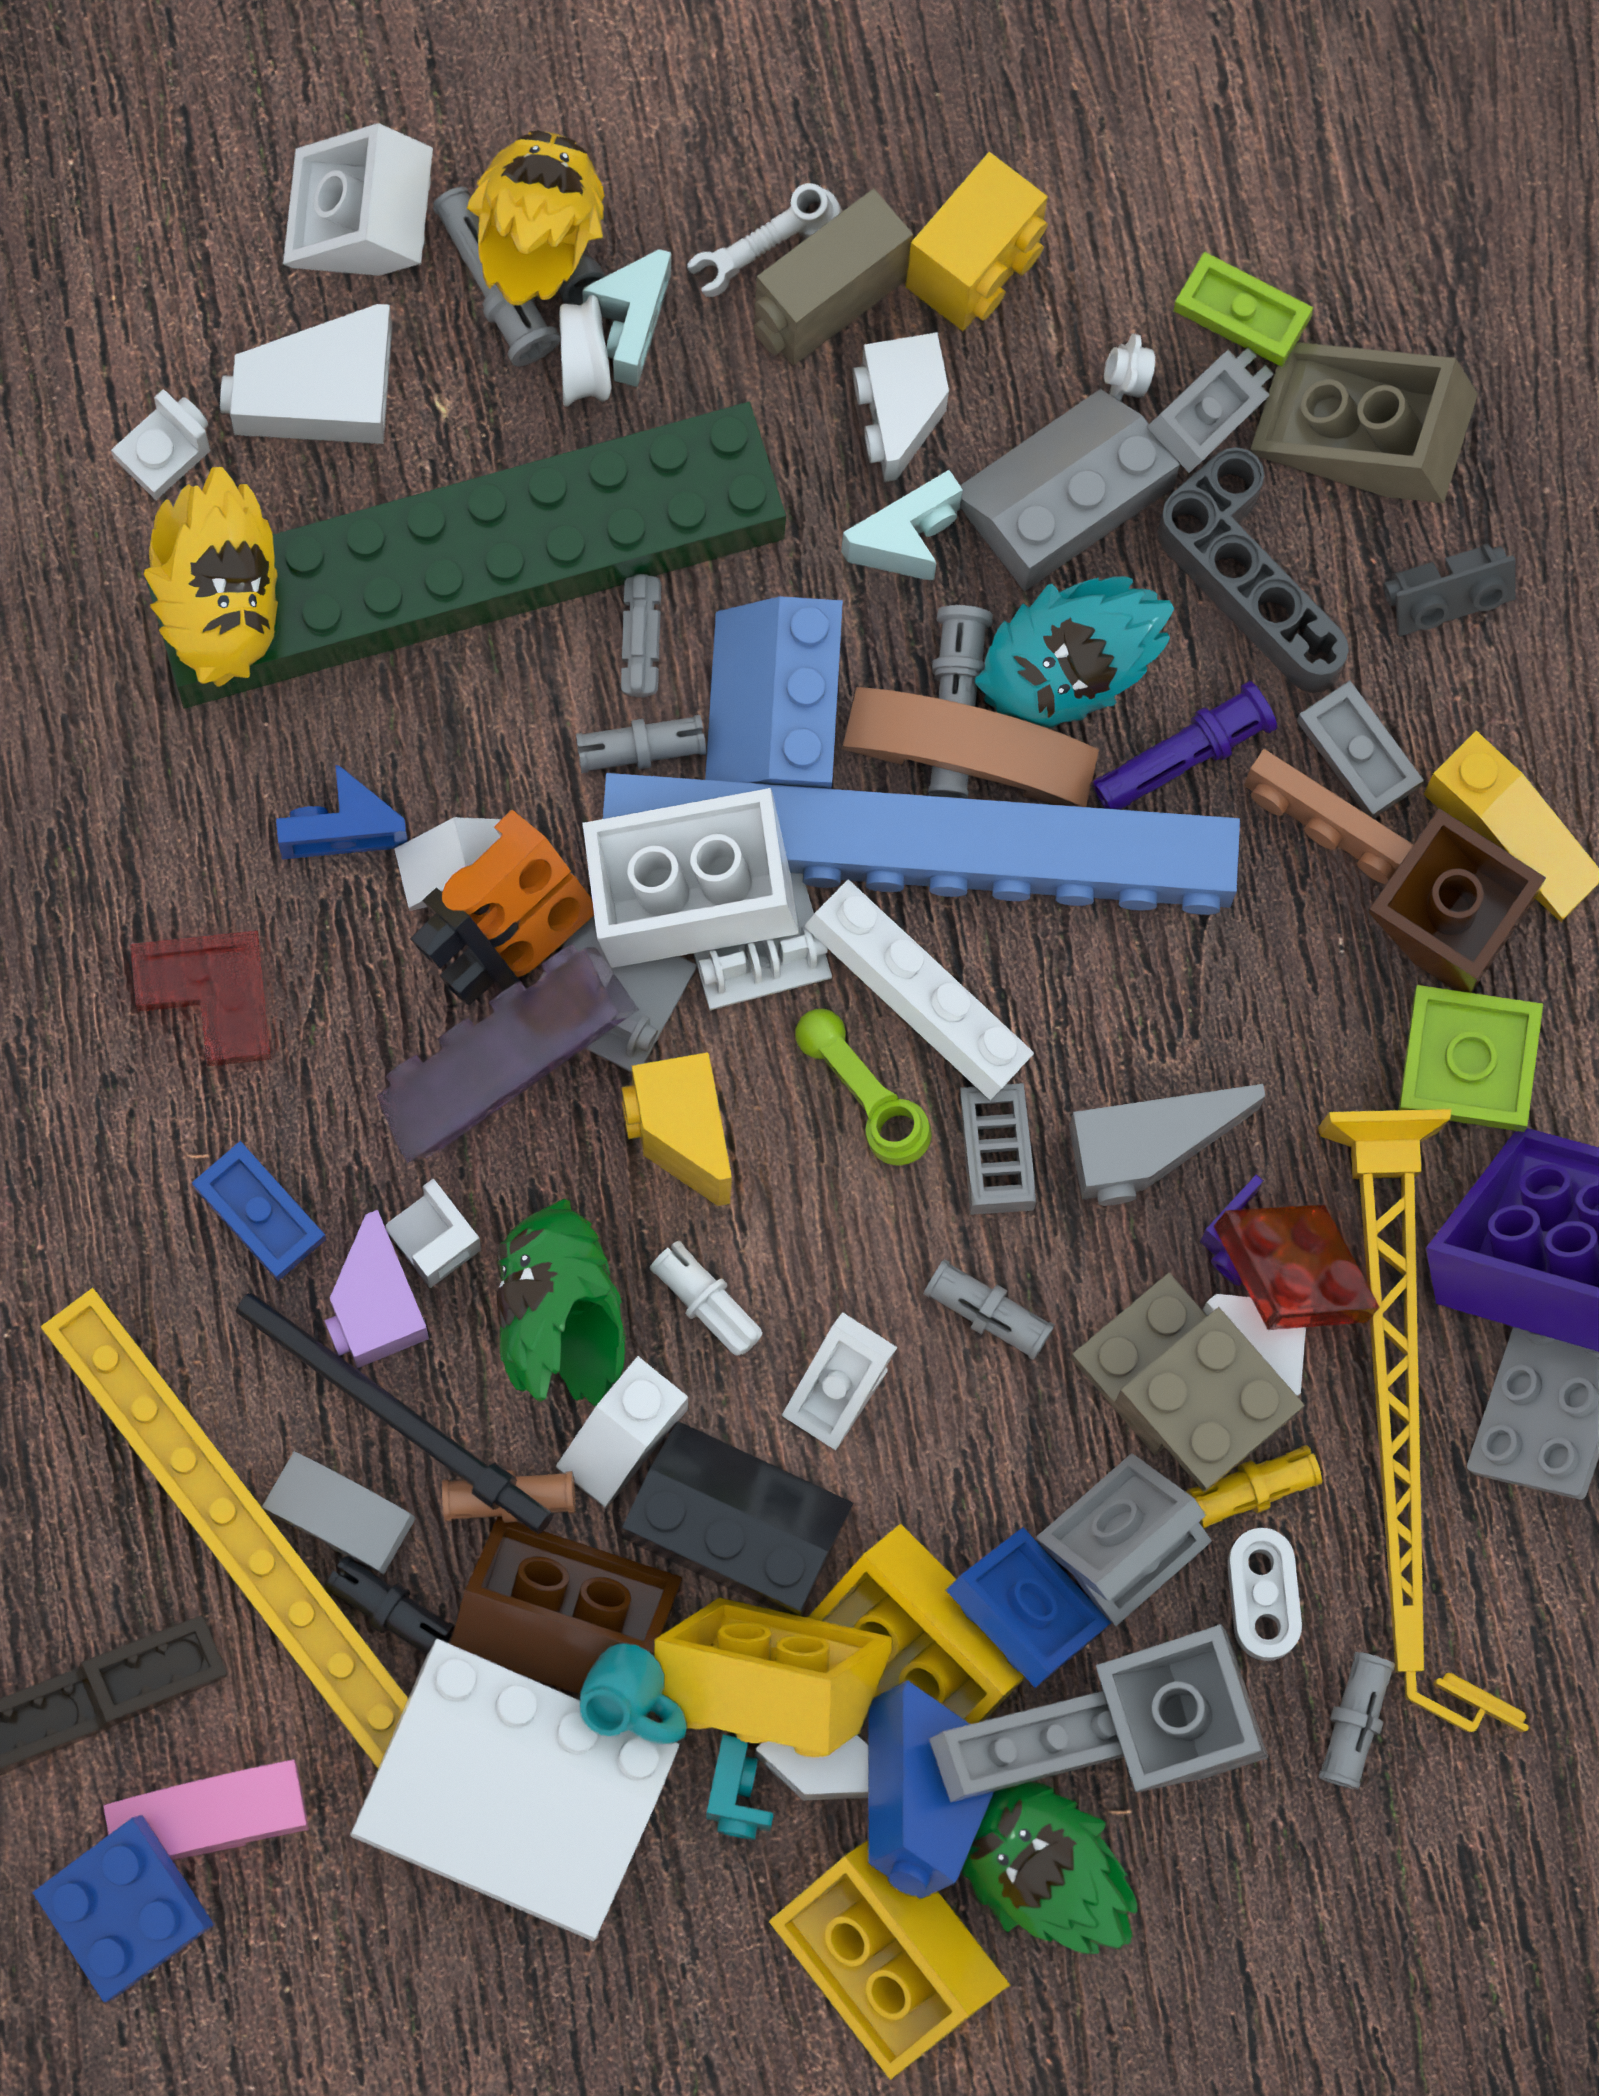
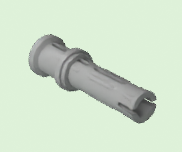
M463 186L450 189L434 201L433 210L439 215L460 252L463 261L466 263L485 297L483 313L488 322L496 323L510 347L507 355L512 365L525 366L536 362L555 349L561 340L560 335L555 327H547L534 304L536 297L523 305H512L506 301L496 284L491 289L488 288L483 278L482 264L479 261L478 254L479 217L467 209L470 193Z
M943 606L937 612V621L942 624L940 656L933 660L932 673L935 674L934 678L940 682L939 699L975 707L977 692L975 679L985 669V663L982 662L985 629L992 626L993 614L988 610L974 606ZM932 766L931 785L929 786L928 793L930 796L967 799L969 794L967 789L969 775Z

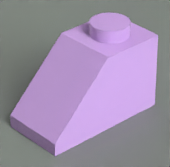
M378 1210L368 1213L363 1219L330 1296L335 1316L324 1320L338 1356L351 1352L357 1368L429 1339L427 1327Z

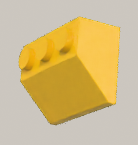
M901 1523L865 1552L807 1617L892 1637V1651L874 1697L908 1680L969 1724L983 1722L1025 1679L1022 1673L1010 1665L1004 1653L982 1629L967 1618L961 1606L946 1591L956 1578Z
M717 1598L656 1638L654 1657L660 1663L664 1673V1689L662 1694L674 1701L683 1711L687 1728L707 1729L712 1727L736 1733V1737L744 1742L765 1743L770 1741L794 1747L795 1752L802 1756L824 1757L832 1754L860 1732L892 1651V1637Z
M868 1840L845 1855L769 1921L890 2080L1010 1985L938 1891L922 1899L903 1893L889 1882L888 1876L868 1863Z

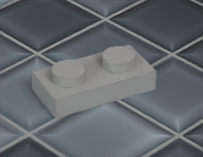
M1348 681L1299 714L1297 723L1361 810L1374 819L1421 787L1424 781L1351 681Z

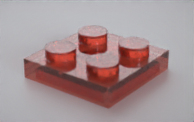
M1325 1204L1226 1210L1215 1223L1214 1228L1267 1330L1367 1323L1380 1308Z

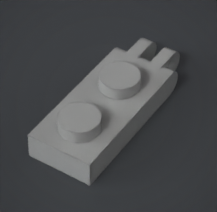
M1249 347L1237 358L1229 350H1226L1147 426L1188 473L1200 464L1270 395L1262 385L1273 375V372L1264 365L1252 376L1245 368L1257 356Z

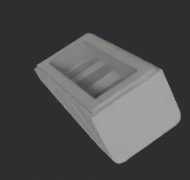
M1024 1083L1006 1084L991 1101L977 1087H960L970 1215L1033 1211L1036 1205V1194ZM1007 1102L1012 1104V1114L976 1116L975 1105ZM1014 1128V1138L979 1140L978 1129ZM1016 1151V1161L981 1163L980 1153ZM1018 1175V1185L984 1187L983 1177Z

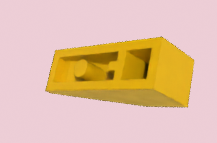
M1475 731L1433 773L1423 795L1438 809H1442L1546 877L1536 900L1560 922L1599 884V867L1524 774L1478 731Z

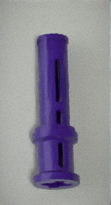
M1252 681L1246 682L1240 686V694L1212 710H1208L1205 707L1201 708L1191 718V725L1135 756L1115 770L1092 780L1091 785L1103 808L1121 810L1145 794H1149L1209 758L1215 761L1228 758L1232 755V748L1258 732L1263 730L1269 734L1278 729L1272 709L1259 688Z

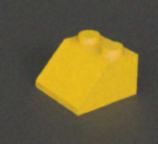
M709 1052L632 1065V1085L621 1087L623 1097L622 1109L628 1139L640 1137L643 1156L715 1205L730 1204L732 1175Z

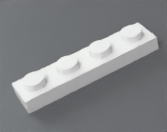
M849 879L804 925L809 932L990 1101L1034 1054L1026 1044Z

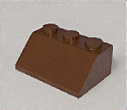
M499 1516L494 1523L465 1589L450 1644L510 1671L533 1678L539 1683L554 1685L580 1694L591 1668L600 1655L609 1647L623 1643L632 1644L647 1650L654 1656L655 1639L665 1632L683 1577L545 1531L541 1534H536L524 1524L518 1522L504 1523L503 1517Z

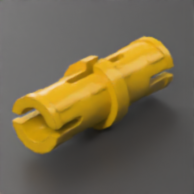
M1304 1445L1285 1455L1259 1464H1255L1252 1460L1240 1464L1238 1472L1221 1478L1205 1493L1199 1486L1190 1488L1186 1492L1196 1500L1206 1514L1199 1521L1204 1529L1223 1519L1252 1509L1255 1513L1268 1510L1271 1507L1270 1502L1294 1492L1320 1485L1322 1483V1476L1315 1455L1311 1454L1309 1446Z

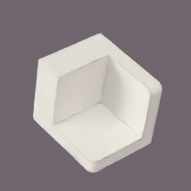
M434 1179L423 1185V1197L386 1224L388 1235L429 1288L433 1287L481 1251L480 1238Z

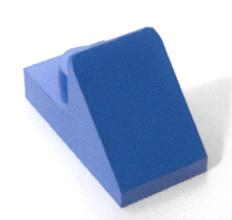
M336 765L340 812L328 813V810L324 807L309 806L292 810L290 817L276 818L281 857L283 860L394 849L408 842L405 819L346 770Z

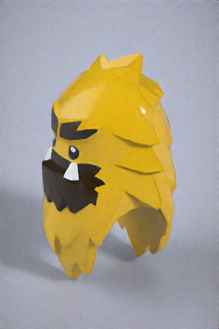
M539 130L530 131L528 135L517 138L514 143L501 150L477 181L478 188L469 199L467 209L479 217L478 254L479 261L482 264L484 281L489 289L496 284L506 301L512 305H523L537 295L542 300H548L553 297L560 289L563 281L567 282L575 271L588 241L603 238L601 226L604 209L602 204L604 199L603 185L596 174L591 160L587 156V152L581 146L576 145L577 142L556 133Z
M223 467L211 468L202 490L198 485L191 486L188 484L179 492L174 506H172L168 499L161 504L156 513L154 528L151 534L149 546L150 568L145 569L143 574L158 599L150 604V607L164 624L159 629V632L176 649L179 660L196 670L197 679L200 683L205 684L213 681L217 687L224 685L233 677L248 678L250 676V665L265 655L274 638L278 601L275 598V585L278 574L274 567L273 535L268 520L262 518L260 505L247 484H240L237 488Z

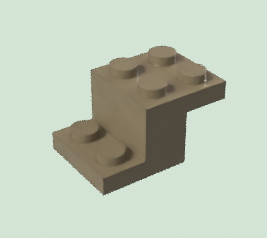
M1167 1273L1072 1353L1070 1358L1148 1449L1156 1455L1165 1447L1204 1493L1305 1406L1220 1307L1207 1316L1170 1273Z

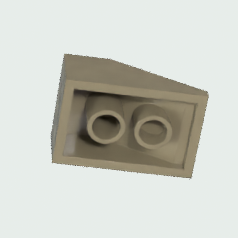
M1297 342L1284 366L1277 365L1269 390L1270 395L1266 399L1250 450L1257 457L1384 497L1444 504L1478 393L1458 360L1453 357Z

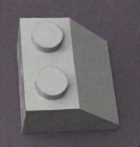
M1221 1624L1096 1665L1136 1792L1208 1778L1269 1758L1229 1634Z

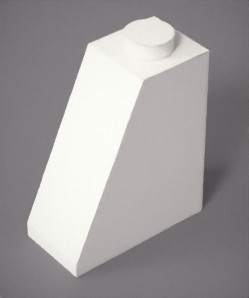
M376 304L236 354L233 376L222 377L220 395L221 413L230 414L234 435L384 444L392 338L390 305Z

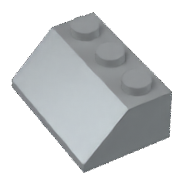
M1102 389L1087 397L960 485L963 490L960 504L961 510L1024 592L1174 488L1180 463L1147 428L1149 423L1143 415Z

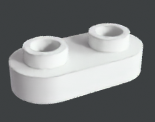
M1255 1528L1242 1534L1233 1544L1228 1555L1227 1565L1234 1633L1239 1646L1245 1653L1258 1660L1271 1661L1289 1653L1301 1635L1302 1620L1296 1564L1292 1546L1282 1534L1268 1528ZM1254 1553L1265 1554L1271 1561L1270 1572L1265 1575L1255 1574L1249 1568V1556ZM1262 1617L1274 1620L1278 1626L1277 1636L1270 1640L1261 1638L1255 1630L1256 1620Z

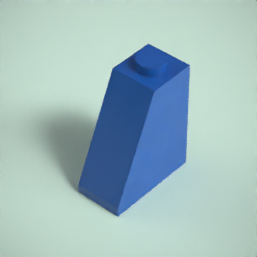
M907 1680L874 1697L868 1709V1863L888 1876L889 1882L896 1889L922 1899L956 1883L994 1791L950 1802L929 1739L943 1731L971 1724Z

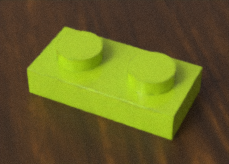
M1204 252L1177 297L1174 312L1244 348L1249 347L1259 356L1283 367L1310 321L1313 307Z

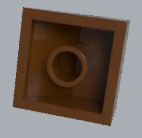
M1439 808L1368 913L1415 965L1455 991L1472 993L1536 899L1546 877Z

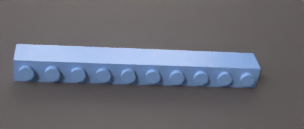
M606 773L603 819L771 788L790 873L803 874L802 882L813 887H837L840 885L841 880L849 879L850 881L866 882L868 889L879 892L902 891L904 885L929 886L930 893L946 897L964 896L967 894V889L993 891L992 896L994 898L1004 901H1025L1030 899V894L1056 895L1058 903L1071 906L1090 905L1094 902V898L1119 900L1120 907L1130 910L1155 909L1157 903L1182 904L1184 912L1197 915L1219 913L1220 907L1230 908L1237 891L1240 818Z

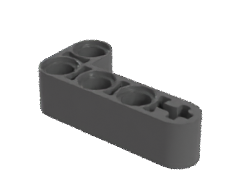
M1238 447L1225 449L1216 454L1167 499L1157 531L1159 543L1177 565L1292 684L1302 691L1310 693L1324 692L1331 688L1340 677L1349 651L1347 638L1325 612L1238 524L1256 506L1263 484L1264 470L1258 457L1249 450ZM1224 475H1236L1246 482L1249 489L1243 493H1230L1221 487L1218 479ZM1182 514L1193 515L1200 520L1204 529L1197 533H1185L1176 528L1172 519ZM1225 558L1235 559L1244 566L1246 574L1238 578L1226 577L1219 572L1215 563ZM1269 602L1280 604L1288 612L1289 619L1279 623L1270 622L1261 615L1258 607ZM1299 627L1305 629L1302 637L1297 633ZM1321 651L1328 655L1327 662L1320 658L1311 663L1306 659L1308 652L1313 656Z

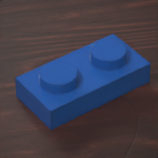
M241 1141L192 1182L193 1188L277 1281H280L327 1240L321 1229Z

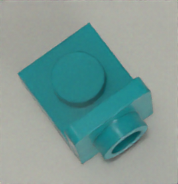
M723 1735L706 1819L718 1821L716 1831L718 1833L755 1840L757 1830L770 1832L774 1813L736 1805L737 1796L751 1797L758 1759L746 1757L748 1742L741 1741L737 1737Z

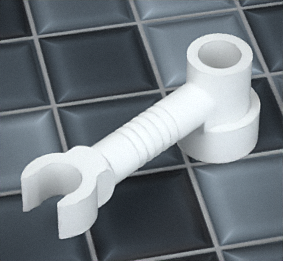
M812 183L801 185L792 194L791 208L773 218L771 222H767L765 226L762 225L760 229H756L755 232L745 236V239H740L728 248H720L714 253L702 252L695 255L688 263L687 268L691 274H695L706 266L718 267L716 279L706 284L701 291L706 297L720 295L728 287L730 279L736 276L742 267L754 261L756 257H760L761 254H765L766 250H771V247H776V244H780L781 241L787 240L798 232L807 239L842 212L841 206L830 191ZM821 203L816 212L811 214L805 213L809 205Z

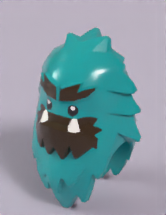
M1112 576L1099 580L1097 577L1074 584L1061 591H1058L1053 584H1048L1030 607L1023 603L1010 623L1003 621L994 636L993 643L988 649L985 669L976 677L975 683L986 694L985 702L995 707L997 713L1028 721L1048 729H1052L1064 722L1082 721L1087 716V713L1108 706H1114L1117 703L1114 696L1137 683L1147 672L1148 667L1146 665L1155 660L1165 649L1170 636L1168 632H1159L1174 611L1172 602L1170 600H1157L1158 593L1150 589H1130L1129 587L1133 583V579L1126 576Z

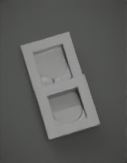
M295 1451L292 1453L262 1506L271 1516L322 1540L333 1550L345 1556L348 1555L355 1561L382 1574L386 1572L416 1519L411 1513Z

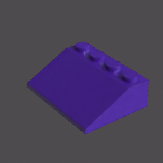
M1526 1128L1525 1132L1515 1131L1426 1247L1436 1304L1599 1352V1147Z

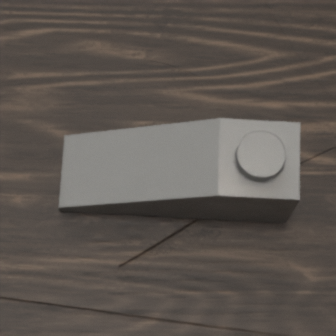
M1258 1084L1073 1112L1069 1129L1081 1199L1097 1197L1098 1203L1101 1206L1118 1205L1135 1200L1137 1198L1136 1191L1146 1190L1257 1112L1265 1098L1264 1085Z

